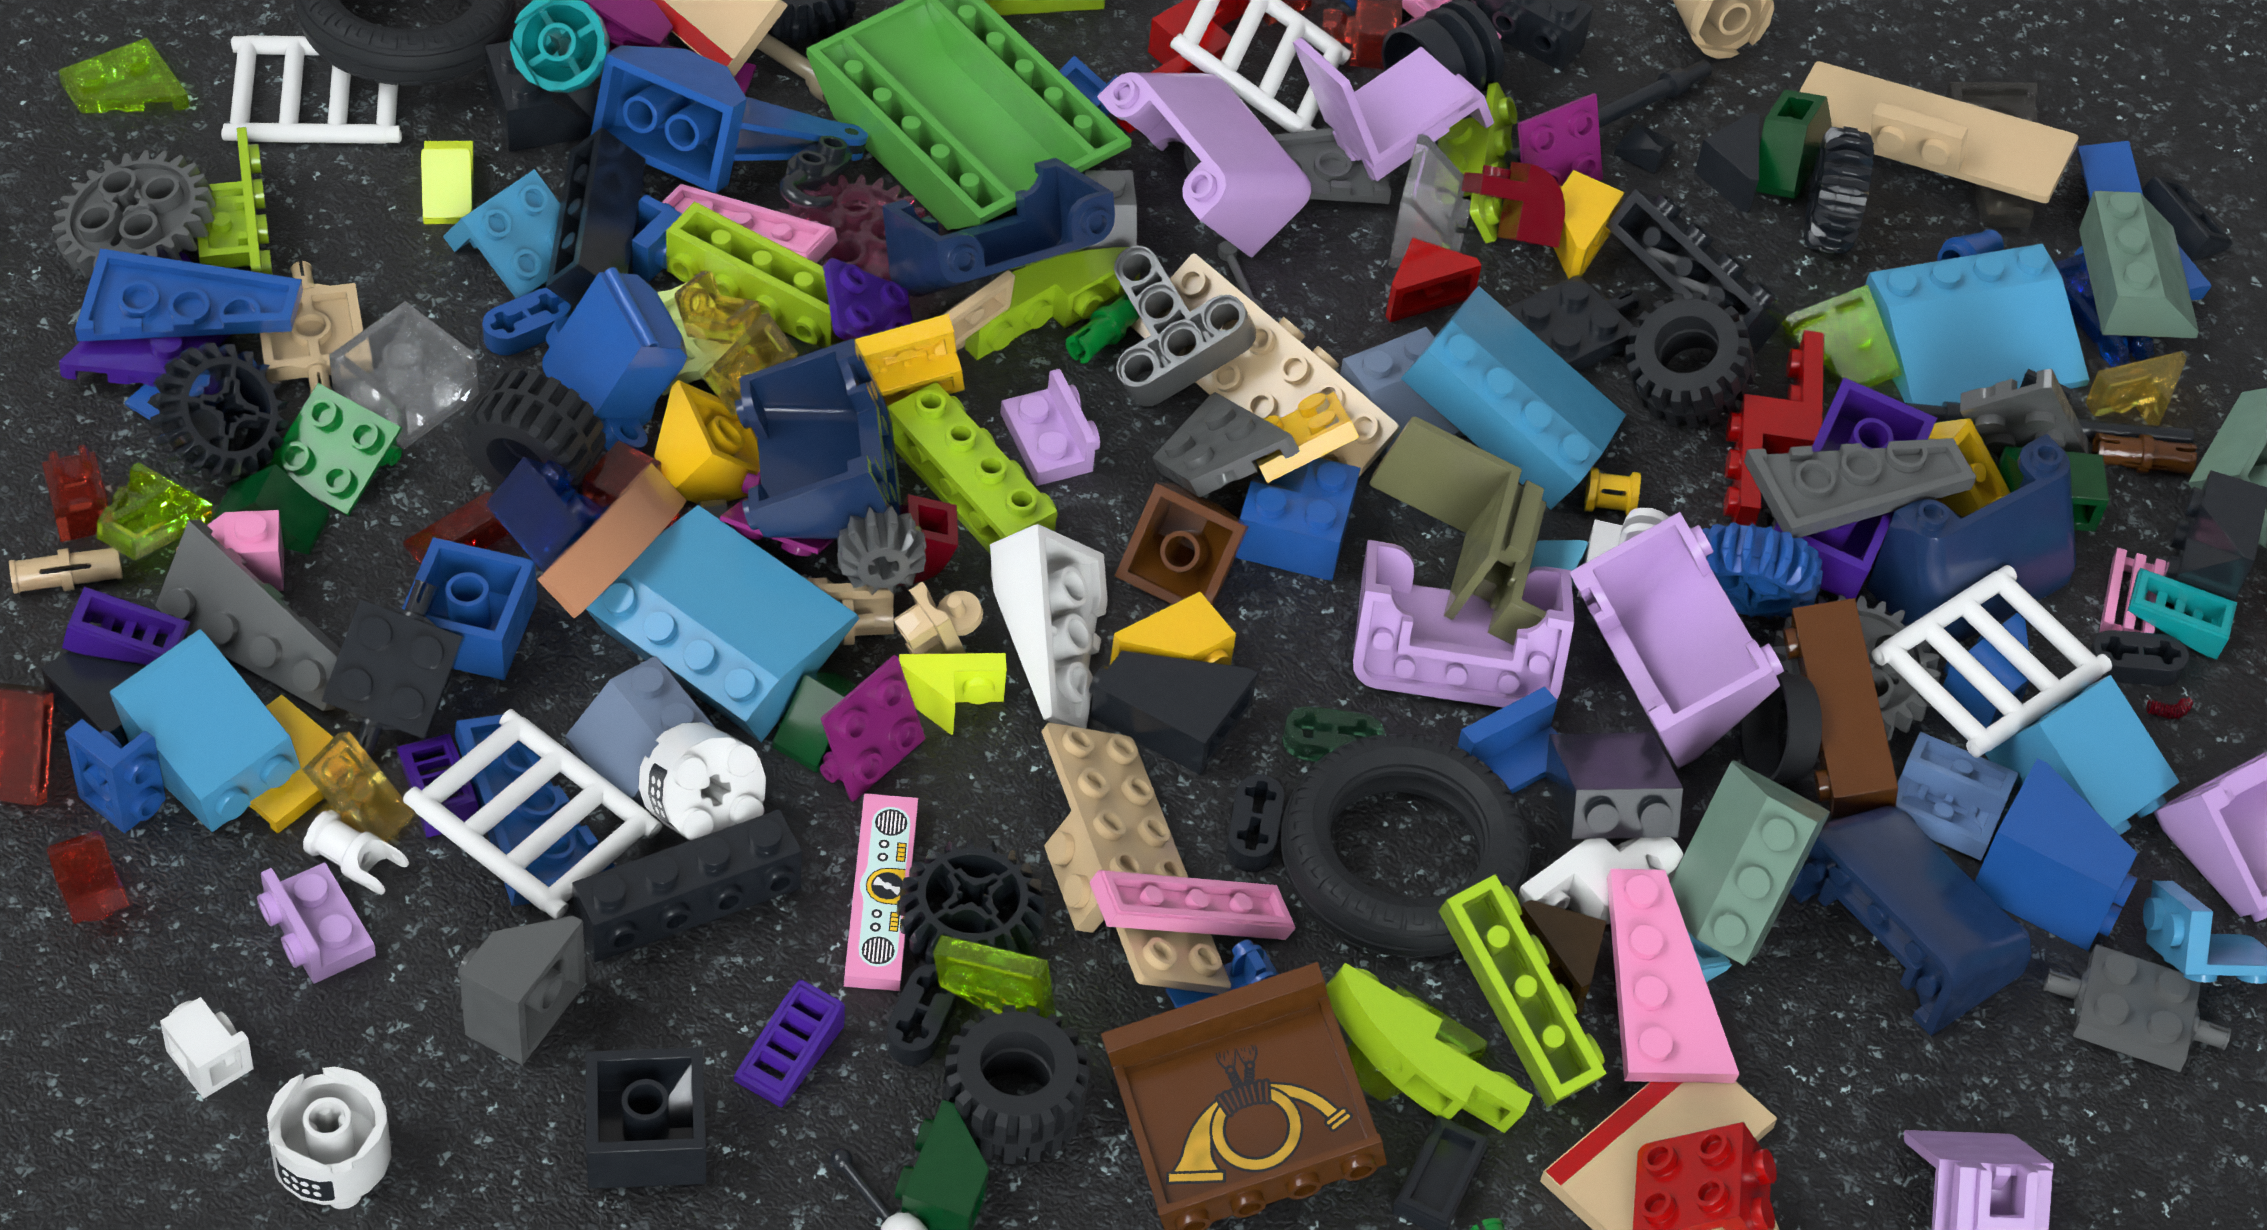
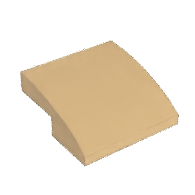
M1009 270L999 274L942 314H949L954 329L956 352L965 346L966 338L1010 307L1015 275Z

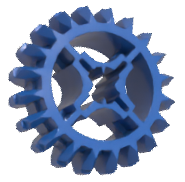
M1732 522L1729 526L1715 524L1712 525L1711 529H1702L1714 551L1707 555L1706 559L1737 614L1748 615L1751 619L1754 616H1764L1770 620L1777 615L1784 618L1791 617L1792 608L1814 605L1822 582V560L1818 557V551L1808 546L1807 541L1802 538H1792V534L1788 531L1778 532L1773 530L1771 526L1762 528L1755 526L1753 523L1750 526H1744Z

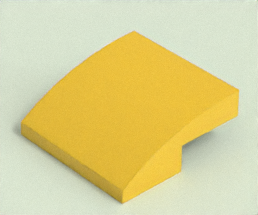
M949 314L855 339L887 406L936 381L948 394L964 390L962 368L956 352L954 329Z

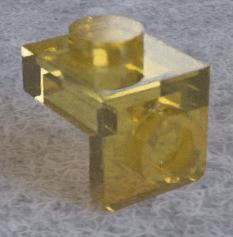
M702 270L677 290L674 295L687 337L717 341L724 345L733 344L743 339L746 332L763 319L758 301L720 295L713 272Z

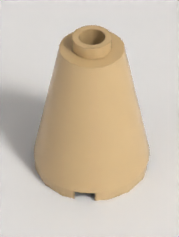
M1673 0L1694 44L1705 55L1715 59L1732 58L1740 54L1736 49L1742 47L1747 42L1753 46L1770 25L1774 11L1773 0Z

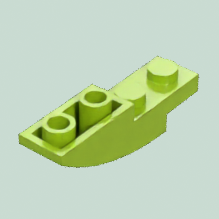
M1112 247L1069 253L1034 263L1012 272L1015 275L1010 307L966 338L965 349L976 360H979L994 350H1002L1013 339L1027 331L1042 327L1052 317L1064 328L1071 326L1081 319L1090 318L1091 314L1099 307L1109 304L1124 294L1125 290L1116 277L1114 266L1118 255L1129 247ZM1140 273L1135 277L1133 281L1140 280Z
M1347 963L1343 964L1326 985L1334 1014L1356 1046L1397 1088L1437 1117L1440 1115L1450 1120L1462 1108L1503 1133L1525 1114L1533 1095L1518 1087L1516 1081L1510 1076L1501 1072L1491 1071L1470 1059L1462 1048L1436 1039L1435 1036L1443 1019L1429 1012L1428 1008L1419 1000L1403 997L1381 984L1379 979L1371 972L1354 968Z

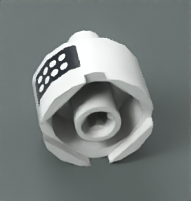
M702 722L682 723L663 732L655 740L659 744L652 751L650 758L645 756L642 761L639 775V790L645 807L664 825L689 840H694L764 815L763 801L765 799L766 776L756 751L747 744Z
M339 1067L322 1068L323 1074L313 1075L304 1079V1074L292 1078L275 1094L267 1113L269 1142L275 1176L283 1184L284 1188L301 1200L321 1205H331L337 1209H347L356 1205L361 1196L368 1193L385 1175L391 1160L386 1106L382 1101L381 1093L376 1084L359 1072Z

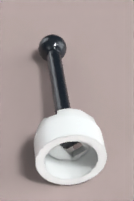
M838 1148L831 1153L830 1165L836 1171H843L883 1220L884 1223L881 1225V1230H928L921 1220L909 1213H896L893 1215L852 1165L853 1158L847 1149Z

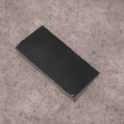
M2153 176L2143 187V196L2173 226L2177 244L2191 261L2227 250L2233 244L2231 238L2180 181Z

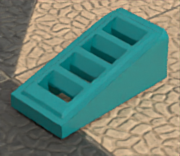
M2140 568L2136 575L2127 611L2180 640L2195 651L2217 660L2229 640L2237 602ZM2148 591L2157 595L2155 603L2146 600ZM2166 601L2174 605L2173 610L2165 607Z

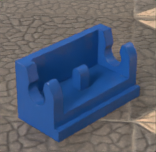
M2129 141L2078 146L2077 157L2081 164L2080 171L2085 180L2089 200H2091L2094 191L2139 192L2143 195Z

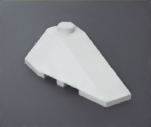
M1036 524L990 544L993 592L1043 719L1055 724L1086 729L1092 694L1089 693V687L1093 679L1089 670L1091 655L1099 652L1101 638L1095 633L1097 617L1105 615L1108 601L1104 554Z

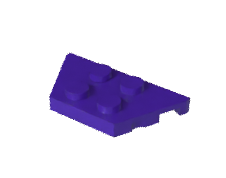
M179 252L182 261L192 262L186 254ZM231 334L80 341L59 361L60 375L66 379L77 380L79 371L107 373L108 383L128 385L143 383L155 387L152 383L156 377L164 373L166 374L163 368L165 364L174 358L179 359L182 351L190 347L199 349L201 345L206 343H215L218 347Z

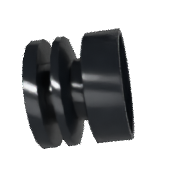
M1450 0L1440 5L1439 8L1427 11L1424 16L1411 19L1389 30L1383 39L1381 56L1384 71L1419 47H1422L1453 75L1456 76L1459 73L1480 92L1487 91L1488 84L1499 82L1503 75L1505 64L1503 48L1496 29L1486 14L1474 3L1467 0Z

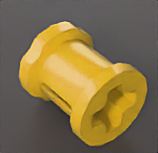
M1592 467L1587 477L1584 511L1592 512L1596 507L1625 511L1627 516L1631 510L1638 507L1641 473L1632 472L1630 476L1600 473L1598 467ZM1602 489L1623 491V494H1608L1601 491Z

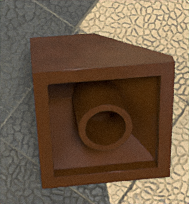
M1155 483L1115 577L1172 605L1201 592L1213 606L1249 526L1218 504L1204 497H1197L1177 484Z

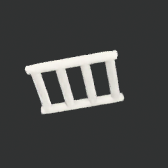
M1200 0L1183 35L1179 33L1174 37L1170 47L1203 72L1218 76L1240 98L1288 132L1316 130L1311 125L1319 110V106L1310 85L1296 114L1274 99L1296 53L1293 42L1302 37L1324 53L1323 57L1336 69L1339 64L1343 65L1350 58L1351 51L1283 1L1249 0L1250 2L1220 61L1199 46L1220 0ZM1266 12L1286 26L1287 29L1259 87H1257L1236 71Z
M264 35L232 37L231 46L233 53H237L230 123H224L221 131L224 141H238L236 128L246 127L248 142L371 144L401 142L402 132L400 126L396 125L398 83L397 85L379 83L376 124H347L351 74L332 65L327 124L298 123L304 55H319L309 44L306 37ZM256 54L285 55L279 123H250Z
M2005 565L1987 575L1872 650V657L1877 664H1890L1968 740L1966 743L1967 750L1975 758L1980 757L1987 751H1991L2112 669V663L2106 655L2100 654L2096 657L2016 582L2017 574L2009 565ZM2000 594L2077 668L2059 680L1980 604L1994 595ZM1963 617L2041 692L2022 704L1958 643L1944 627ZM1926 640L1990 701L2004 717L1985 728L1907 651Z
M509 709L500 719L499 724L501 727L423 790L416 786L411 788L404 795L403 802L541 911L546 912L554 919H559L569 907V904L566 902L573 897L572 882L602 872L643 835L651 839L658 834L662 828V823L528 719L520 716L513 709ZM518 740L541 757L538 762L465 822L441 804ZM559 772L583 789V791L507 855L483 837V835ZM600 804H603L625 821L550 887L546 886L525 869Z

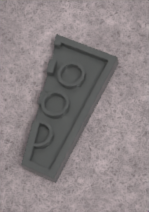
M201 519L188 520L155 606L162 613L172 614L177 618L189 621L187 636L201 629L223 656L323 711L335 709L336 706L321 700L341 649L306 616L299 617L282 601L284 596L270 583L264 584L245 567L247 562L232 548L226 549L211 535L213 530Z

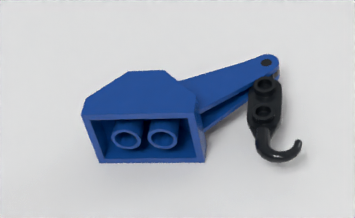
M620 45L606 54L591 131L592 135L603 127L645 158V164L713 193L718 192L729 184L733 161L789 160L786 175L783 176L779 183L780 194L789 203L808 209L825 208L831 205L834 199L830 195L824 197L811 196L801 192L799 189L817 190L820 188V185L828 183L849 168L851 161L862 159L868 133L857 125L823 119L746 97L727 66L687 49Z

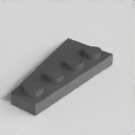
M1333 128L1272 135L1307 175L1311 183L1309 199L1389 204L1391 188L1386 176L1379 181L1375 179L1372 181L1367 174L1362 159L1351 161V158L1346 155L1345 151L1337 145L1333 135ZM1185 145L1184 161L1190 174L1201 160L1188 145Z
M1953 438L1891 441L1888 443L1887 448L1873 449L1864 448L1861 443L1841 444L1838 451L1813 452L1811 446L1790 447L1789 453L1767 454L1766 449H1748L1744 459L1746 467L1783 532H1790L1792 538H1800L1896 511L1917 500H1935L1971 490L1976 479L1974 472Z

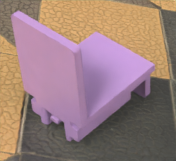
M1302 37L1293 42L1325 122L1334 129L1333 135L1337 145L1345 151L1346 155L1351 158V161L1362 159L1367 174L1372 181L1374 179L1379 181L1450 132L1449 128L1469 114L1484 128L1494 124L1485 96L1459 73L1456 76L1453 75L1422 47H1419L1354 92L1350 81Z
M1904 1131V1143L1936 1168L1932 1230H2049L2053 1163L2017 1136L2000 1133Z

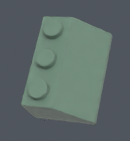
M2094 191L2079 232L2102 335L2197 338L2199 330L2173 226L2139 192Z
M2267 388L2241 393L2190 478L2188 484L2191 490L2193 487L2202 489L2210 470L2267 487ZM2267 504L2258 542L2259 545L2267 548Z
M1734 760L1731 761L1670 882L1687 931L1698 941L1745 966L1759 953L1830 811Z

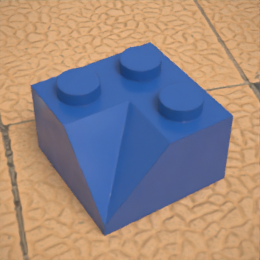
M1317 458L1269 483L1266 482L1263 474L1256 476L1250 482L1240 520L1249 527L1235 558L1333 581L1353 508L1361 468Z
M433 537L415 579L426 584L438 587L435 590L426 618L443 630L465 637L454 669L505 681L538 600L535 560ZM415 580L402 607V609L404 610L406 608L412 589L414 587Z

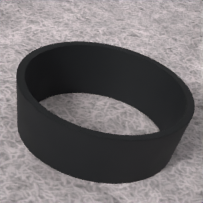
M1782 672L1776 676L1780 686L1740 721V746L1745 766L1776 783L1799 781L1811 772L1819 753L1822 735L1821 706L1814 685L1805 676ZM1785 696L1788 732L1783 758H1781L1778 745V717L1781 703Z

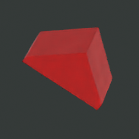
M1412 238L1391 285L1386 318L1389 322H1394L1467 300L1477 288L1481 263L1475 257Z

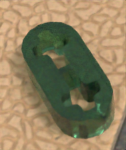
M1311 706L1294 709L1287 716L1283 732V745L1288 753L1294 757L1317 762L1326 754L1332 752V750L1351 741H1356L1354 735L1364 736V738L1375 735L1385 736V731L1379 720L1364 713ZM1302 729H1311L1313 738L1303 737Z

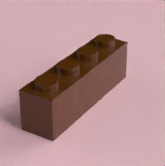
M1855 598L1792 608L1791 628L1783 629L1788 660L1797 659L1800 675L1807 677L1812 682L1821 706L1822 735L1818 753L1821 769L1814 771L1819 801L1829 802L1832 819L1848 817L1885 806L1896 807L1898 784Z

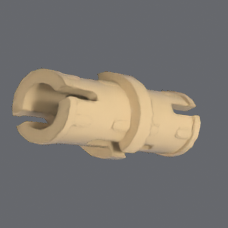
M118 546L70 553L69 548L58 549V555L18 561L9 560L14 594L21 591L60 586L63 587V591L75 590V584L116 578L117 580L123 579ZM91 565L90 568L41 574L43 571Z

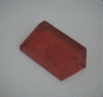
M487 491L403 541V546L420 564H422L433 537L484 549L519 528L518 506L512 500Z
M0 688V801L39 806L47 802L53 692Z

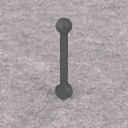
M1229 241L1220 243L1218 256L1220 259L1228 262L1241 292L1263 310V304L1260 300L1254 298L1237 261L1238 248Z

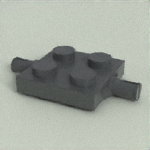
M2095 945L2089 957L2087 971L2082 975L2081 979L2050 968L2044 981L2043 991H2049L2074 1000L2077 1018L2073 1037L2178 1072L2181 1071L2187 1060L2189 1045L2193 1040L2225 1050L2231 1036L2232 1029L2230 1027L2227 1028L2200 1019L2197 1001L2201 982L2186 979L2183 977L2182 972L2104 946Z

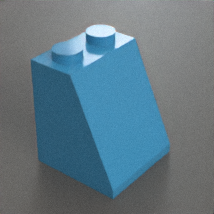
M201 629L109 692L128 742L132 741L143 731H147L155 737L163 786L211 832H214L226 822L239 817L251 805L250 801L270 788L282 786L294 772L301 768L290 735Z
M2111 675L2087 686L1991 751L1985 753L1990 761L2018 772L2014 784L2020 789L2036 759L2047 762L2119 835L2132 827L2127 819L2136 813L2139 818H2142L2167 803L2162 794L2180 782Z

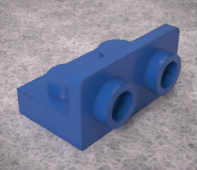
M83 719L65 732L77 792L82 801L124 834L140 821L151 818L158 811L166 797L155 737L147 731H143L122 747L120 742L111 733L105 730L98 732Z

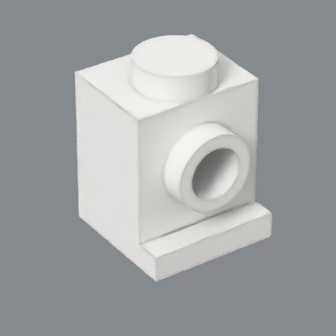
M201 997L178 1005L169 1016L160 1020L166 1052L203 1099L254 1069L248 1037L243 1031L237 1033L229 1018L222 1011L214 1015Z

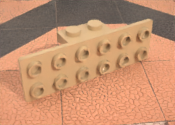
M1820 61L1814 64L1799 91L1827 96L1832 127L1843 128V126L1858 128V131L1869 133L1874 142L1873 149L1875 155L2040 203L2049 202L2078 144V135Z
M1197 254L1190 255L1170 278L1189 312L1214 297L1232 295L1244 304L1255 325L1256 339L1252 347L1195 382L1209 395L1216 392L1261 418L1272 415L1282 418L1298 410V404L1312 394L1324 393L1326 396L1335 392L1345 412L1350 417L1359 438L1319 458L1360 467L1359 477L1400 432V426L1335 371L1339 364L1319 346L1313 351L1301 343L1305 335L1290 321L1283 317L1279 322H1276ZM1172 308L1161 310L1156 318L1167 316ZM1141 317L1131 325L1144 339L1151 336ZM1238 320L1226 322L1220 331L1233 328ZM1196 345L1184 347L1178 356L1188 355Z
M1047 723L1042 730V734L1071 812L1044 847L1075 931L1094 933L1104 921L1089 883L1098 870L1187 878L1188 875L1133 738L1121 734ZM1116 927L1135 980L1139 984L1213 994L1225 993L1231 987L1211 934Z

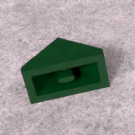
M274 464L231 484L211 522L224 512L279 510L284 548L310 555L330 516L329 510Z
M835 672L805 674L773 740V748L817 773L820 770V766L824 763V755L832 751L820 718L858 685Z

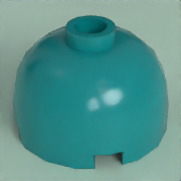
M533 0L518 14L515 21L517 25L513 31V40L510 38V51L516 68L529 82L549 92L571 93L588 87L602 74L606 54L610 52V38L603 19L589 4L581 0Z

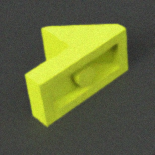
M424 141V149L421 151L423 224H456L462 217L473 211V141Z
M1005 653L899 654V661L915 708L951 735H953L955 702H969L972 704L1004 702L1007 672Z

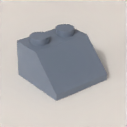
M1427 327L1346 357L1342 361L1340 375L1391 417L1401 428L1396 437L1380 453L1382 459L1412 417H1418L1456 437L1465 435L1400 379L1435 338Z
M654 656L610 679L569 730L565 738L568 746L581 761L642 806L644 802L639 790L640 766L644 757L650 758L652 751L659 744L655 740L663 732L682 723L702 722L712 727L714 726L657 656Z

